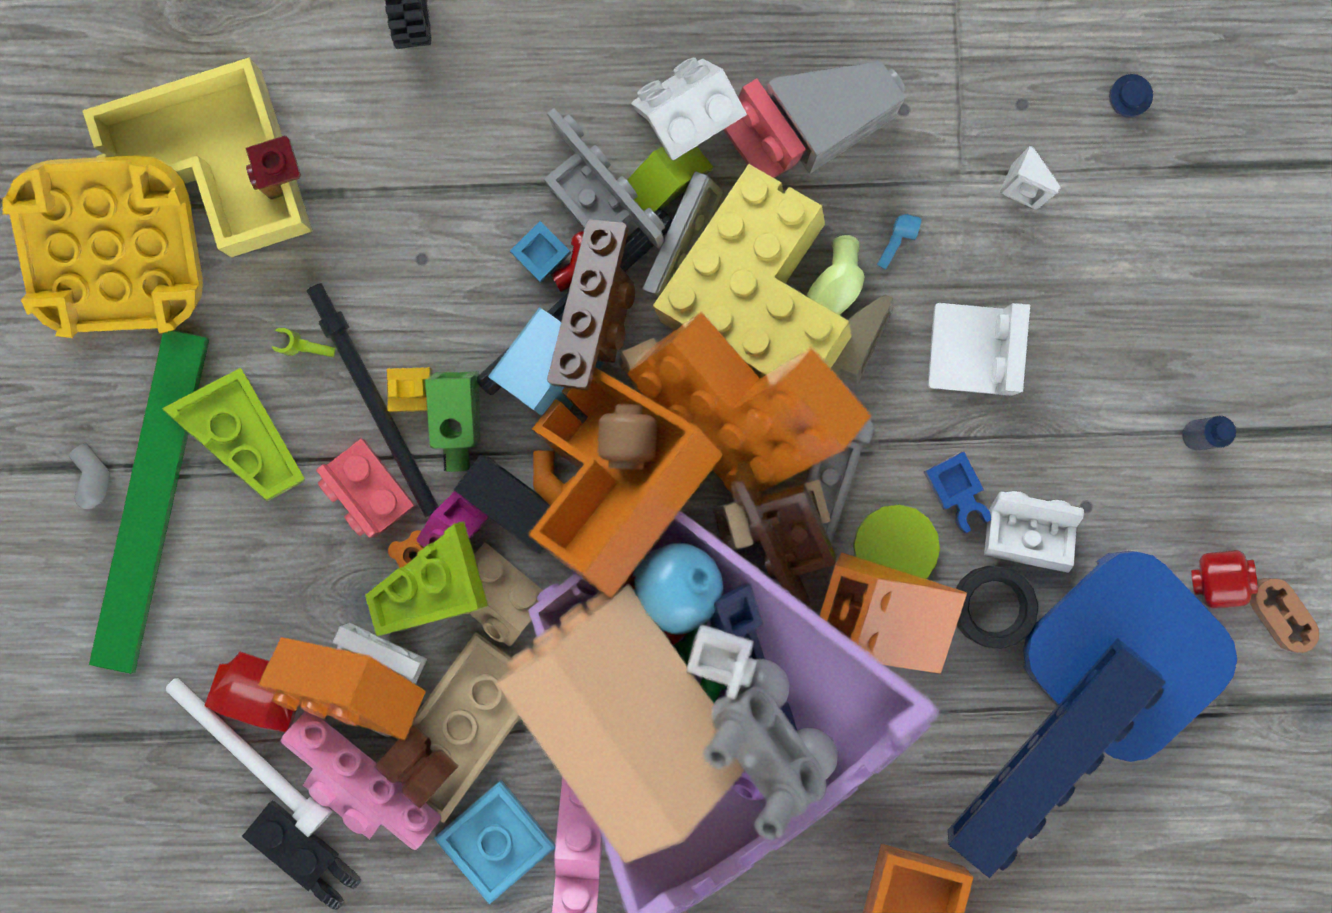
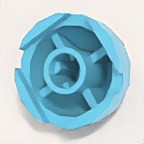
M687 543L664 545L646 554L633 572V576L636 575L635 590L633 591L640 599L646 613L657 623L662 632L668 631L676 633L675 635L688 633L708 622L715 610L714 603L720 599L723 592L722 575L716 562L705 551Z

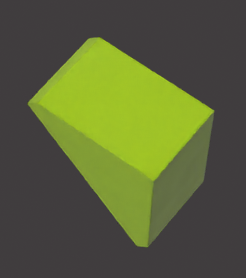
M697 146L675 160L670 159L664 147L653 151L627 181L638 195L634 199L643 211L650 208L655 212L657 209H663L686 191L694 171L706 175L714 167Z

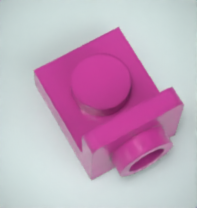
M454 491L432 513L417 537V542L423 547L432 544L443 536L444 531L450 526L462 521L465 522L469 540H471L483 527L489 516Z

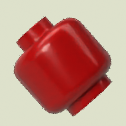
M1239 550L1203 554L1199 560V569L1191 570L1194 595H1203L1204 602L1209 608L1245 606L1250 602L1251 594H1258L1254 560H1247L1244 553Z

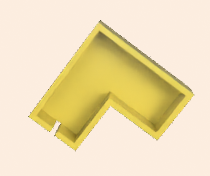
M249 57L82 110L93 146L103 153L97 157L136 155L153 157L171 166L183 179L184 184L196 180L217 248L228 256H238L312 232L296 180L282 184L281 188L284 195L274 199H269L260 190H254L249 180L246 165L250 164L245 148L282 136L262 71Z
M748 164L654 303L653 308L660 322L673 330H677L684 323L702 312L759 378H762L811 347L831 368L851 338L849 321L786 284L825 225L822 205L790 187L784 193L780 181Z

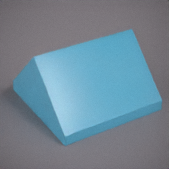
M539 307L488 377L542 416L555 399L562 402L569 410L573 403L561 392L565 387L552 386L547 381L561 322ZM597 360L595 367L600 369L604 362Z

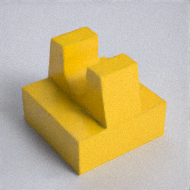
M430 367L387 368L388 412L427 411L425 379L432 375Z

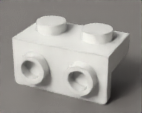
M1018 491L999 492L989 508L991 521L987 522L984 556L1069 573L1074 566L1076 528L1084 517V509L1071 506L1062 500L1045 501L1030 498L1025 493Z

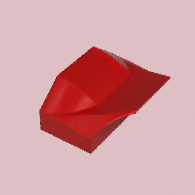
M240 651L229 663L219 664L205 706L220 715L260 728L286 732L292 726L296 711L274 703L271 700L274 694L259 686V682L269 663L268 660Z

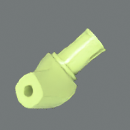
M842 235L834 239L832 244V265L816 279L807 293V297L840 316L859 296L865 278L863 270L858 267L859 240L850 235Z

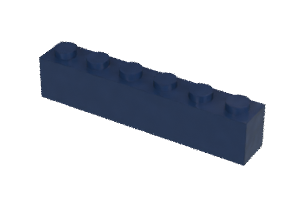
M1117 638L947 830L948 845L988 878H991L998 869L1001 871L1007 869L1015 860L1019 845L1027 837L1033 839L1040 833L1046 824V815L1055 805L1062 807L1072 797L1075 791L1074 784L1084 773L1087 775L1092 774L1101 765L1105 757L1103 752L1113 741L1117 743L1122 741L1130 733L1134 726L1132 720L1143 708L1148 710L1159 701L1164 692L1162 687L1166 683L1160 672Z

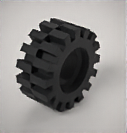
M385 0L388 27L396 49L431 45V25L427 0Z

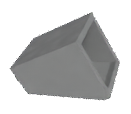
M882 61L776 77L768 82L766 89L770 98L805 146L806 151L800 160L809 174L894 119L906 98L903 94L905 86L900 76L893 69L887 70Z

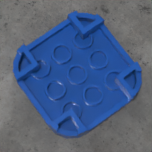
M1128 550L1108 553L1095 561L1098 565L1038 622L1036 621L1030 634L1025 639L1023 648L1025 666L1023 667L1031 680L1036 682L1057 706L1117 638L1156 668L1166 682L1162 687L1164 692L1161 698L1152 708L1148 710L1143 708L1132 720L1134 726L1130 733L1118 743L1113 741L1104 751L1105 754L1112 758L1134 762L1148 759L1161 751L1225 690L1234 677L1237 654L1235 643L1226 628L1167 565L1153 555Z

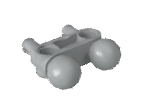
M757 659L749 687L740 685L735 699L725 696L719 698L714 703L712 719L717 731L703 751V755L708 764L717 769L730 766L735 756L767 801L765 809L755 822V828L762 837L768 840H775L776 836L778 839L783 836L791 817L803 814L810 803L820 801L824 797L826 791L825 779L834 772L837 766L838 751L833 739L821 729L803 728L795 731L780 710L788 698L790 686L784 669L771 660Z

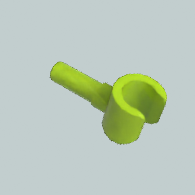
M287 328L275 330V332L289 335L290 338L289 345L286 348L281 349L272 346V349L278 353L293 356L300 351L332 358L335 356L336 347L309 342V340L302 339L297 332Z

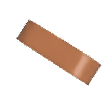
M1276 578L1258 580V594H1251L1250 604L1276 643L1281 648L1296 653H1305L1312 650L1319 640V628L1292 587L1286 581ZM1267 588L1279 591L1280 594L1276 596L1275 600L1282 611H1279L1274 605L1264 604L1263 601L1268 597L1265 591ZM1286 619H1289L1293 625L1304 627V630L1300 632V636L1303 639L1301 642L1289 640L1288 636L1293 631Z

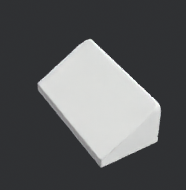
M1029 146L1013 162L1000 192L1036 210L1058 193L1060 185L1035 149Z

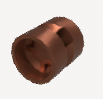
M414 724L410 727L406 739H399L379 760L375 768L391 783L401 782L403 784L402 793L420 809L459 765L442 749L433 752L430 749L432 740Z

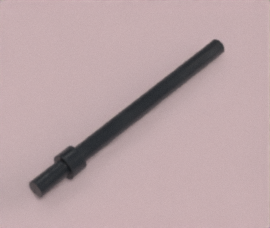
M322 283L310 287L306 291L321 318L318 323L325 337L331 338L425 518L432 515L439 506L347 332L349 325L341 311H336Z

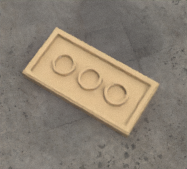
M478 631L475 632L422 705L412 725L415 724L432 740L430 749L433 752L442 749L459 765L426 802V804L441 815L440 821L443 823L520 718L496 684L497 681L510 671L506 663L513 657Z

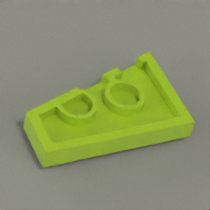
M242 368L162 408L166 414L265 501L268 502L305 481L303 474Z
M464 521L454 523L444 531L443 536L434 543L425 546L417 553L418 556L404 567L395 570L365 595L376 636L488 607Z

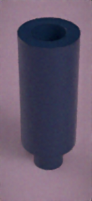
M1225 416L1203 418L1189 422L1183 429L1182 437L1184 443L1192 450L1223 448L1234 441L1236 427Z

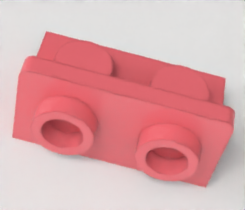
M756 78L745 85L738 96L747 115L729 125L723 131L747 165L750 164L767 175L777 178L799 162L806 148Z
M359 439L328 465L322 464L316 469L322 478L318 482L319 487L332 502L340 500L349 512L344 516L347 523L359 536L364 533L369 538L379 536L416 506L365 439Z

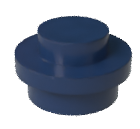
M1127 74L1114 82L1109 92V101L1112 108L1119 115L1128 118L1142 115L1151 106L1153 90L1150 83L1144 77L1137 74Z

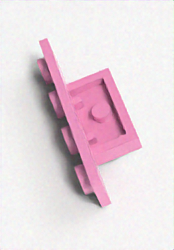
M305 711L282 736L281 743L313 768L303 784L309 790L310 796L320 805L329 806L339 814L344 824L353 832L363 834L370 840L380 826L383 825L411 849L417 850L441 820V815L425 803L420 809L402 793L403 784L401 782L391 783L375 768L377 764L322 718Z

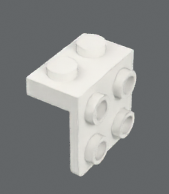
M691 58L682 62L673 70L674 76L662 83L656 80L645 85L637 92L639 97L632 102L635 111L649 121L666 153L672 160H675L747 115L724 70L704 59L697 61L696 58Z

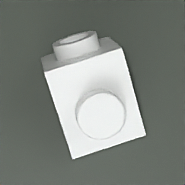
M701 625L686 672L729 685L726 697L735 699L740 685L749 687L757 661L749 658L753 641Z

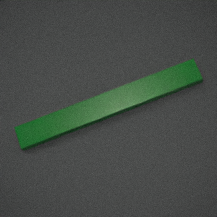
M173 330L162 334L89 665L129 674L136 672L189 434L166 414L162 408L199 389L210 340L206 337Z

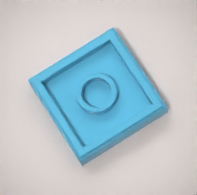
M502 780L497 782L434 837L436 842L489 904L556 847L553 840Z

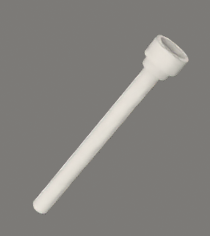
M179 678L173 679L166 686V692L295 812L292 815L298 821L295 826L307 837L312 835L333 811L328 806L320 805L312 797L306 799L213 710L206 707L205 703Z

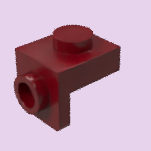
M281 136L245 148L250 164L246 165L249 180L254 190H260L269 199L283 196L281 185L301 177L291 141L287 136Z

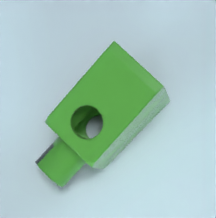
M479 371L436 372L425 379L430 448H443L444 471L460 472L469 470V448L475 447L480 441L479 384L477 383ZM448 419L457 420L461 424L462 431H453L449 427Z

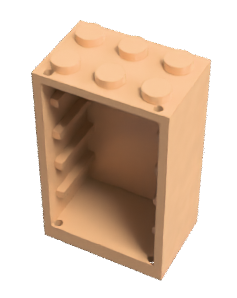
M629 584L619 589L612 599L603 592H599L586 603L588 608L585 609L580 603L559 618L562 622L560 628L558 629L554 625L535 638L533 642L536 646L533 648V651L531 652L527 648L508 661L506 665L510 671L496 682L624 863L683 841L745 771L735 756L730 766H724L722 769L712 767L705 760L703 751L717 731L712 719L714 704L693 674L686 672L688 667L657 623L646 613L640 599Z

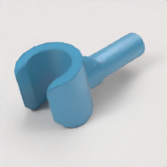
M903 214L896 218L890 242L878 261V266L885 270L887 269L901 244L902 237L916 240L921 225L920 217Z

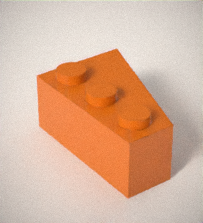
M284 637L280 638L259 682V686L274 694L271 700L282 707L296 711L299 705L301 709L318 717L325 718L326 715H329L344 723L354 726L359 725L402 740L406 739L426 693L425 690L369 655Z

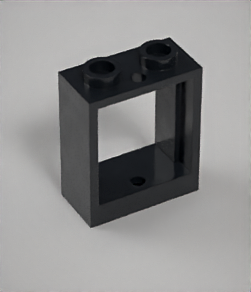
M480 454L454 491L538 554L546 553L547 550L532 539L529 533L551 506L538 493L493 459Z

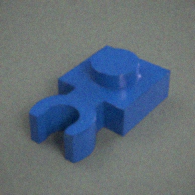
M960 452L924 471L942 509L946 510L955 505L957 509L955 521L963 533L971 531L966 520L968 513L971 511H976L983 523L991 521V514L988 508L976 502L973 496L984 489L965 452Z

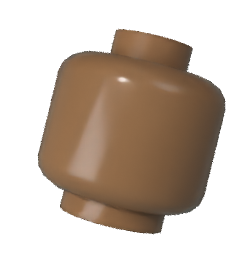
M615 405V414H606L600 418L598 455L603 460L609 461V468L645 469V462H650L656 457L658 426L656 419L652 416L642 415V406Z

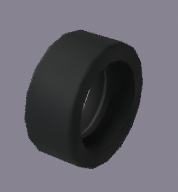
M984 566L974 569L964 576L956 587L958 590L967 592L957 627L966 638L981 646L1002 649L1016 645L1030 634L1037 621L1039 604L1034 588L1023 575L1010 568ZM991 581L1003 582L1010 586L1017 594L1020 604L1019 615L1014 624L1000 632H988L978 627L972 620L969 611L970 598L974 591L982 584Z

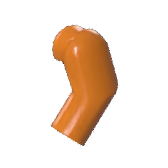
M533 451V488L551 506L562 493V486L564 485L554 475L555 451Z

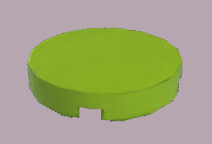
M897 504L883 506L864 518L856 530L853 550L855 557L927 579L937 565L940 545L938 533L928 517L916 508Z

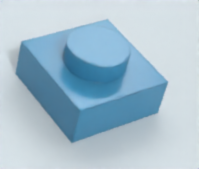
M541 221L510 250V253L540 283L571 254L570 250Z

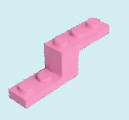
M563 776L554 857L555 886L552 913H597L603 838L599 826Z

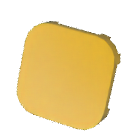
M139 155L47 160L31 165L12 181L7 194L2 198V215H10L26 295L21 299L27 315L33 313L43 325L57 331L55 336L73 338L77 332L158 328L160 334L175 330L178 325L191 316L202 297L203 277L190 199L183 179L166 163L153 157Z

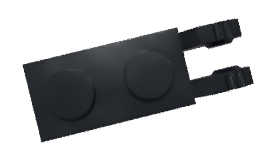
M272 800L242 837L307 891L311 889L315 897L321 902H324L325 905L333 910H338L344 903L343 897L320 877L329 869L331 874L342 884L354 889L361 882L360 876L337 857L339 854L313 833L307 837L295 826L298 821Z

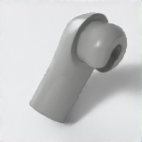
M83 443L72 450L68 456L82 472L77 491L74 495L75 502L79 507L88 510L93 509L104 500L110 473L87 443Z

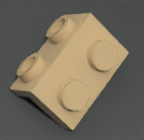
M485 542L474 554L488 607L464 614H470L479 621L491 638L511 646L532 621L528 609L539 602L537 596L543 590Z

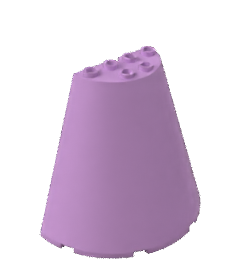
M681 511L677 513L646 554L664 545L687 543L705 551L716 562L722 575V596L744 583L751 584L763 621V625L756 628L757 636L765 659L773 661L784 669L790 686L786 702L790 705L797 730L803 728L821 729L830 736L838 751L837 766L834 772L825 779L826 791L824 797L820 801L810 803L803 814L791 817L783 836L779 839L776 836L775 840H768L762 837L755 828V822L766 807V799L764 798L760 801L747 799L734 790L733 785L683 841L624 863L600 829L627 913H683L754 867V863L764 858L767 853L773 849L775 851L780 849L859 789L857 786L867 781L873 774L880 773L929 729L930 723L937 719L939 715L933 704L923 695ZM571 570L573 574L561 585L556 583L544 589L537 596L539 602L528 609L536 636L538 637L554 625L559 629L562 624L559 618L580 603L585 609L588 608L586 603L601 591ZM709 620V621L707 622V627H710V628H711V626H710V620ZM693 674V676L700 684L702 677ZM726 689L720 691L718 699L726 696Z

